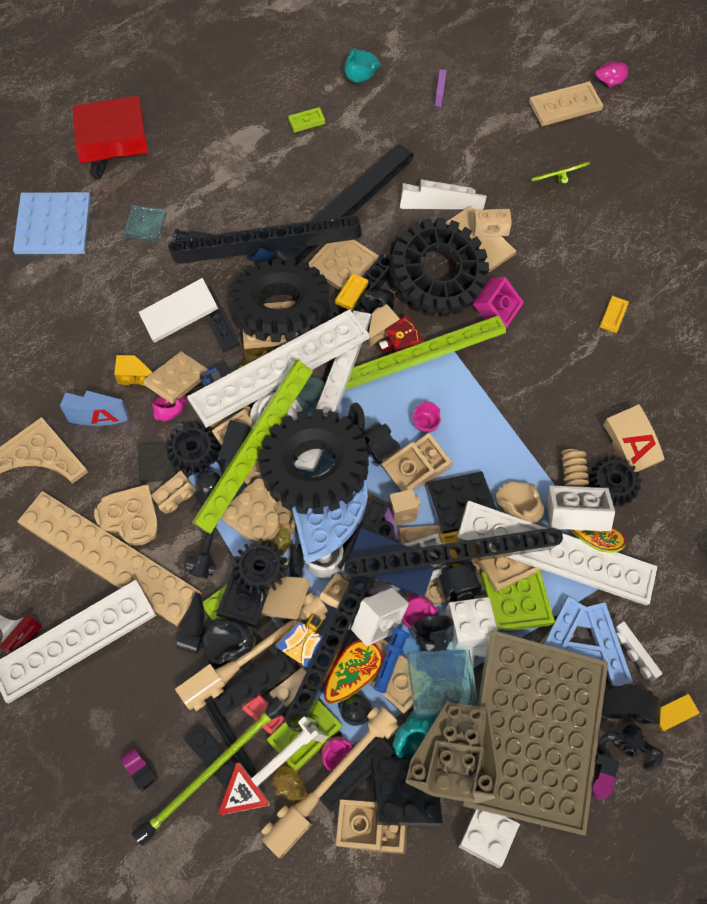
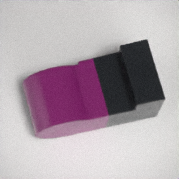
M135 747L120 757L121 762L141 792L158 781L156 775Z
M601 754L596 755L595 766L598 767L591 792L595 799H605L612 793L620 761Z

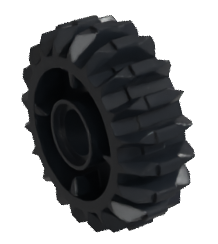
M192 423L190 428H186L183 425V430L181 431L176 428V435L171 434V440H167L169 447H166L167 457L171 461V465L173 467L176 466L178 471L183 469L185 474L189 470H191L192 474H195L196 470L202 473L203 467L209 469V463H215L213 456L217 455L219 450L218 441L214 437L213 432H208L207 427L202 429L200 424L194 428ZM191 447H197L194 451H189Z
M606 456L603 461L599 460L596 465L592 466L588 474L589 485L592 488H609L614 508L618 504L623 507L626 502L631 503L637 497L641 489V479L638 478L640 474L639 472H634L635 466L630 467L629 461H626V463L622 462V457L616 460L615 456L611 457V459ZM610 479L616 480L618 484H614Z
M260 539L259 545H256L255 541L252 540L251 547L248 544H244L246 550H238L241 557L234 556V560L238 563L232 564V568L236 570L233 572V576L238 577L236 580L237 584L243 583L241 586L243 590L249 587L250 594L255 589L257 595H261V589H264L265 593L269 594V587H272L275 591L277 590L275 583L283 584L279 577L286 578L287 576L286 573L282 572L288 570V566L284 564L287 562V558L282 557L284 555L283 550L277 551L279 548L277 544L271 548V541L264 545L263 539ZM258 563L266 565L262 571H256L255 566Z

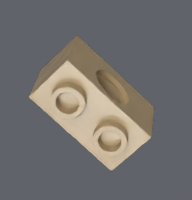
M510 209L475 210L473 218L474 237L509 236L512 224Z
M413 489L390 494L389 503L395 526L415 522L417 514H419L418 507L421 504L419 496L414 494Z

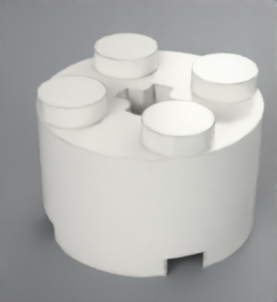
M343 545L318 560L306 563L304 558L307 571L320 578L333 577L340 570L338 565L343 559Z

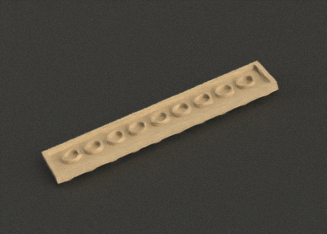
M43 491L17 521L21 526L118 589L137 580L154 612L177 627L186 617L195 592L202 595L193 586Z

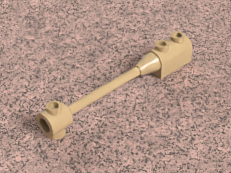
M310 593L305 597L298 617V621L301 623L304 621L308 622L312 615L321 621L327 618L325 614L328 610L317 595L314 596L313 593ZM292 619L254 646L251 652L239 659L232 660L216 670L213 665L209 664L178 686L175 690L189 710L194 708L195 711H198L206 705L204 700L212 696L215 699L224 692L222 687L240 669L239 667L279 640L297 620Z
M375 707L368 714L367 717L370 719L367 723L369 731L313 793L311 792L290 808L285 805L277 814L280 819L274 825L271 822L268 823L261 831L264 835L261 840L278 858L282 859L310 828L312 824L306 818L317 805L319 798L375 737L384 738L385 736L389 739L395 733V730L399 728V725L396 724L398 721L385 708L381 707L378 710Z

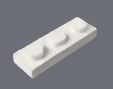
M622 622L615 628L619 643L623 644L626 648L628 657L640 667L642 676L653 682L663 673L626 623Z

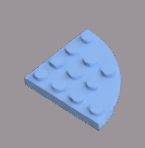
M363 480L364 486L359 494L353 492L354 499L345 504L341 500L339 502L340 508L332 512L328 506L323 507L324 514L314 515L312 508L308 509L307 515L297 513L295 506L292 508L306 563L318 560L335 551L357 529L367 505V480Z

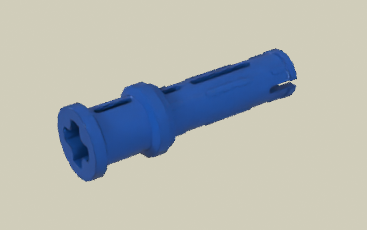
M392 628V637L389 644L385 647L387 653L373 686V689L380 693H386L398 657L403 655L404 651L402 649L406 639L410 636L408 632L399 628Z

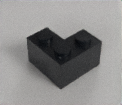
M629 685L628 688L610 686V689H605L602 707L603 716L611 720L630 719L641 725L660 724L661 699L654 696L653 692L644 691L638 685Z

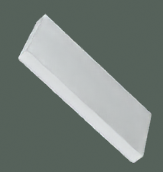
M203 278L143 309L139 314L151 339L155 343L219 308Z

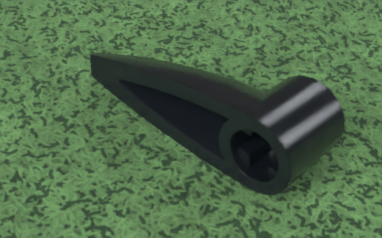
M195 592L176 646L177 649L195 654L199 652L202 644L205 619L204 606L199 593Z

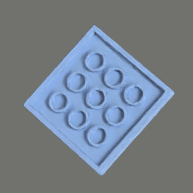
M90 192L21 193L13 247L14 253L85 254L91 203Z

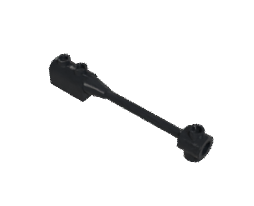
M229 420L218 460L224 462L222 475L251 431L250 426ZM217 525L211 534L206 532L201 552L193 556L189 555L185 568L189 575L208 579L209 575L213 576L216 565L212 564L213 559L210 557L209 551Z

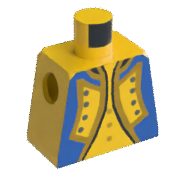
M314 615L310 617L306 625L297 620L276 642L275 647L309 668L323 639L321 635L316 633L323 621Z

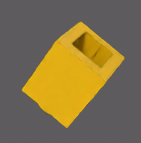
M116 355L114 375L117 383L122 385H144V379L151 375L152 371L135 355Z

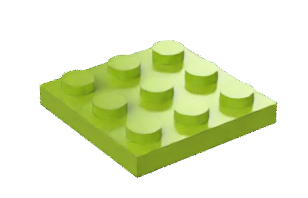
M540 571L495 592L487 579L486 573L482 572L480 574L485 588V598L489 597L498 632L552 626L555 623Z

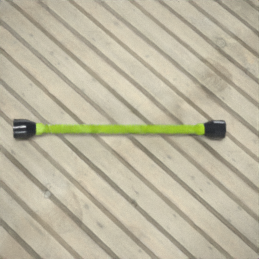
M277 696L267 705L260 719L250 729H247L248 731H245L246 733H243L229 749L227 748L223 755L221 754L202 772V775L200 774L189 784L185 791L183 790V793L181 792L172 803L170 802V805L168 804V807L166 806L157 817H153L150 821L141 824L132 832V835L140 845L145 846L161 826V822L168 818L187 797L189 798V795L191 796V793L193 794V791L195 792L210 775L212 776V773L214 774L229 757L231 758V755L233 756L237 749L239 750L264 724H268L271 720L280 717L287 710V707Z

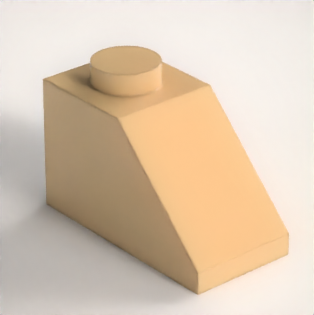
M387 304L376 308L372 313L369 329L370 339H368L370 347L384 339V330L400 320Z

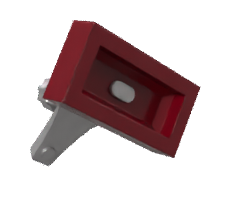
M28 614L19 620H10L0 615V628L3 633L0 648L9 655L29 643L42 626Z

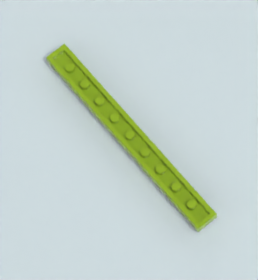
M496 316L356 366L351 372L345 391L506 333V327L500 317Z
M295 360L192 523L205 532L212 533L258 460L259 450L263 449L262 441L266 435L271 437L270 429L275 424L280 425L282 419L313 371L303 362Z

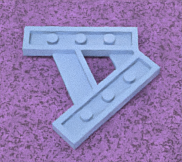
M568 596L543 644L608 662L607 678L610 686H623L632 683L633 681L606 603L586 607ZM576 627L590 628L596 646L569 642Z

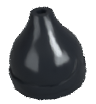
M355 693L348 699L341 701L339 711L346 723L352 726H359L369 720L367 716L372 711V707L367 697Z

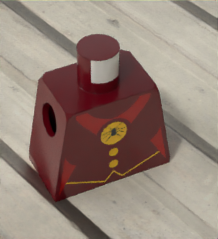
M406 315L384 330L385 340L379 342L378 347L381 353L388 350L395 353L425 341L410 316Z

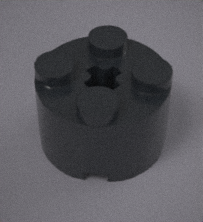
M375 421L361 431L362 438L364 437L366 441L368 457L370 456L373 459L371 463L377 467L401 449L399 443L393 440L390 435L391 429L385 423L381 425Z
M466 561L456 567H444L441 570L442 574L438 577V583L447 605L449 602L475 599V595L479 594L482 596L485 592L478 569L473 565L472 561Z

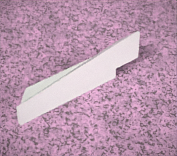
M421 179L420 187L403 183L400 208L466 209L471 206L474 210L484 209L487 196L475 194V189L471 187Z

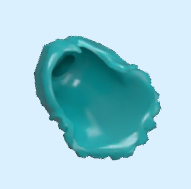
M350 49L348 52L349 56L345 61L344 71L351 82L364 83L375 74L376 69H379L382 64L370 52Z

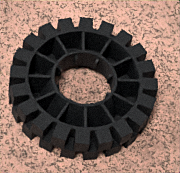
M431 218L423 219L420 225L416 222L409 227L408 231L405 230L401 234L392 251L389 265H391L389 270L390 279H394L392 285L396 292H402L400 298L405 304L411 301L413 303L411 308L417 312L423 308L425 309V315L434 316L436 312H439V317L449 316L451 312L454 315L460 313L475 301L486 284L488 278L486 274L489 271V262H485L488 257L486 250L479 249L482 242L477 236L473 239L470 238L472 233L470 229L466 226L462 231L458 229L460 223L451 220L449 225L446 224V218H436L434 223H432ZM432 251L443 252L455 262L457 274H454L452 279L448 281L435 280L425 272L422 257L425 258L427 253Z
M281 258L272 259V266H269L266 260L258 262V270L252 265L246 268L245 274L240 273L235 278L236 282H232L229 297L233 320H235L240 330L244 328L245 334L252 337L256 333V339L266 341L269 335H271V342H281L282 335H285L287 342L292 341L296 338V332L301 336L310 331V329L320 326L321 321L325 322L330 311L327 279L323 274L320 275V270L313 266L309 269V263L301 261L296 266V259H287L285 265H281ZM275 295H289L297 299L293 306L286 309H271L263 305L266 299Z
M313 409L312 416L308 417L306 410L297 412L298 419L295 421L289 415L282 419L283 427L275 424L270 429L271 437L267 435L262 441L263 449L259 450V467L267 491L270 492L271 497L276 502L281 501L282 507L291 511L295 506L297 513L306 515L309 508H312L314 515L324 514L323 507L326 506L329 507L331 512L339 509V502L341 500L348 504L354 499L353 492L359 494L363 488V480H367L369 472L367 445L365 438H362L361 430L357 425L353 427L352 421L345 416L339 420V414L330 410L327 416H324L323 409ZM312 449L325 450L331 453L332 458L335 459L331 469L318 477H307L299 474L294 464L301 454Z

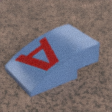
M86 391L84 397L65 393L60 404L69 423L103 426L129 420V414L123 400L91 391Z

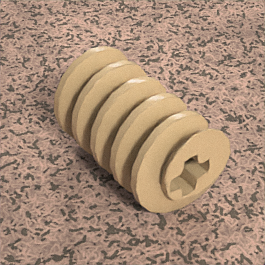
M576 449L562 451L565 486H587L589 481L583 480L588 478V474L584 473L588 470L587 466H584L587 463V460L584 459L586 452Z

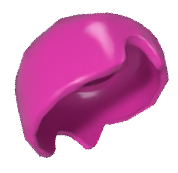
M432 402L420 403L415 408L412 416L416 429L425 433L435 431L441 422L440 408Z
M333 737L326 741L322 747L321 758L327 770L333 771L353 749L350 741L343 737Z

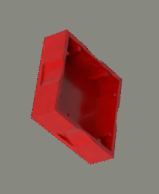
M139 96L72 106L75 147L80 163L148 153L144 118Z

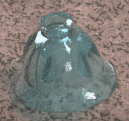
M310 377L296 398L302 410L313 412V409H316L325 387V383L315 377Z

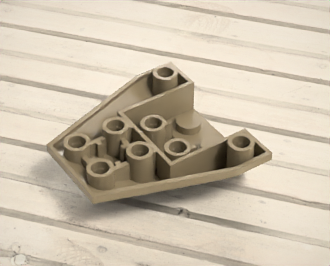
M447 702L411 759L406 783L431 796L470 803H480L495 799L500 774L490 708Z

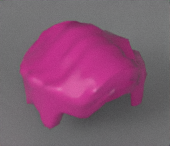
M619 61L606 62L599 69L595 70V75L602 82H605L608 88H612L615 85L622 84L628 78L629 67Z
M184 395L180 399H176L174 404H171L161 396L156 398L152 403L155 419L168 421L181 414L184 406L188 403L187 397Z
M415 594L406 596L404 599L409 605L402 618V623L406 627L412 628L413 621L426 615H438V609L426 597H420Z

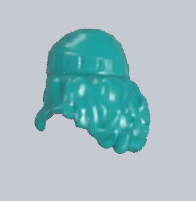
M427 706L417 707L411 711L406 723L395 730L393 747L398 758L412 756L416 753L440 714L438 711Z

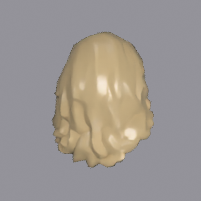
M510 481L508 484H503L502 488H498L499 491L495 494L496 502L506 512L505 514L534 524L539 523L544 515V506L534 484Z

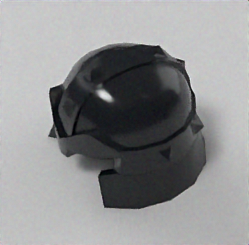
M426 615L416 619L411 625L414 633H416V645L419 644L421 651L427 654H434L445 650L453 636V620L445 615Z

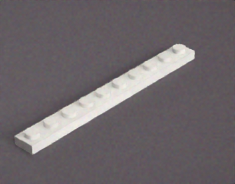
M353 311L355 317L367 331L372 318L371 314ZM362 343L335 358L316 409H323L324 416H327L329 410L337 412ZM312 449L304 452L298 457L295 467L314 472L322 450Z

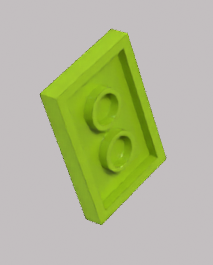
M311 698L307 700L303 705H308L311 701ZM318 701L311 719H315L318 722L315 725L318 730L326 733L329 737L323 742L311 740L286 760L295 772L303 767L323 747L327 740L343 728L341 723L320 701ZM294 716L291 724L294 726L298 725L301 716ZM284 722L267 741L280 754L298 737L300 732L291 730L286 722Z

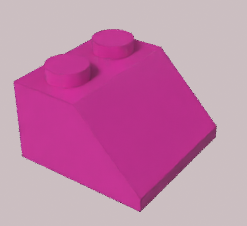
M506 277L489 279L473 302V305L480 315L486 319L499 316L507 328L524 302Z

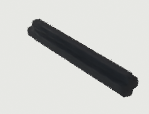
M214 702L210 703L205 707V710L229 748L237 741V738L220 713L217 705ZM242 747L239 750L237 749V752L233 753L234 758L244 767L251 778L257 774L255 767Z

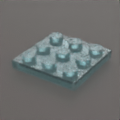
M470 649L407 653L415 717L438 716L447 702L477 706L478 697Z

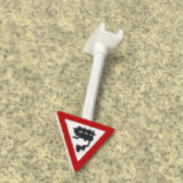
M304 716L298 722L303 729L298 734V737L253 778L250 777L240 763H236L218 812L219 815L269 806L270 802L259 789V785L304 744L307 745L311 740L323 742L329 737L315 726L318 722L315 719Z

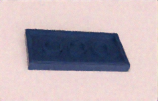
M361 528L349 559L413 548ZM429 555L431 560L437 561L438 558ZM409 556V560L412 564L418 563V560L415 556ZM389 559L390 566H398L395 559ZM368 562V567L376 571V563ZM347 565L348 569L357 572V569L354 565ZM434 568L371 578L420 597H425Z

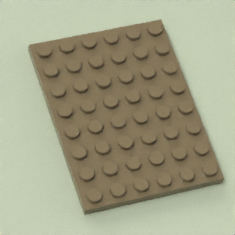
M494 630L490 631L477 707L490 708L500 778L495 799L480 803L461 801L460 806L586 836L608 662Z

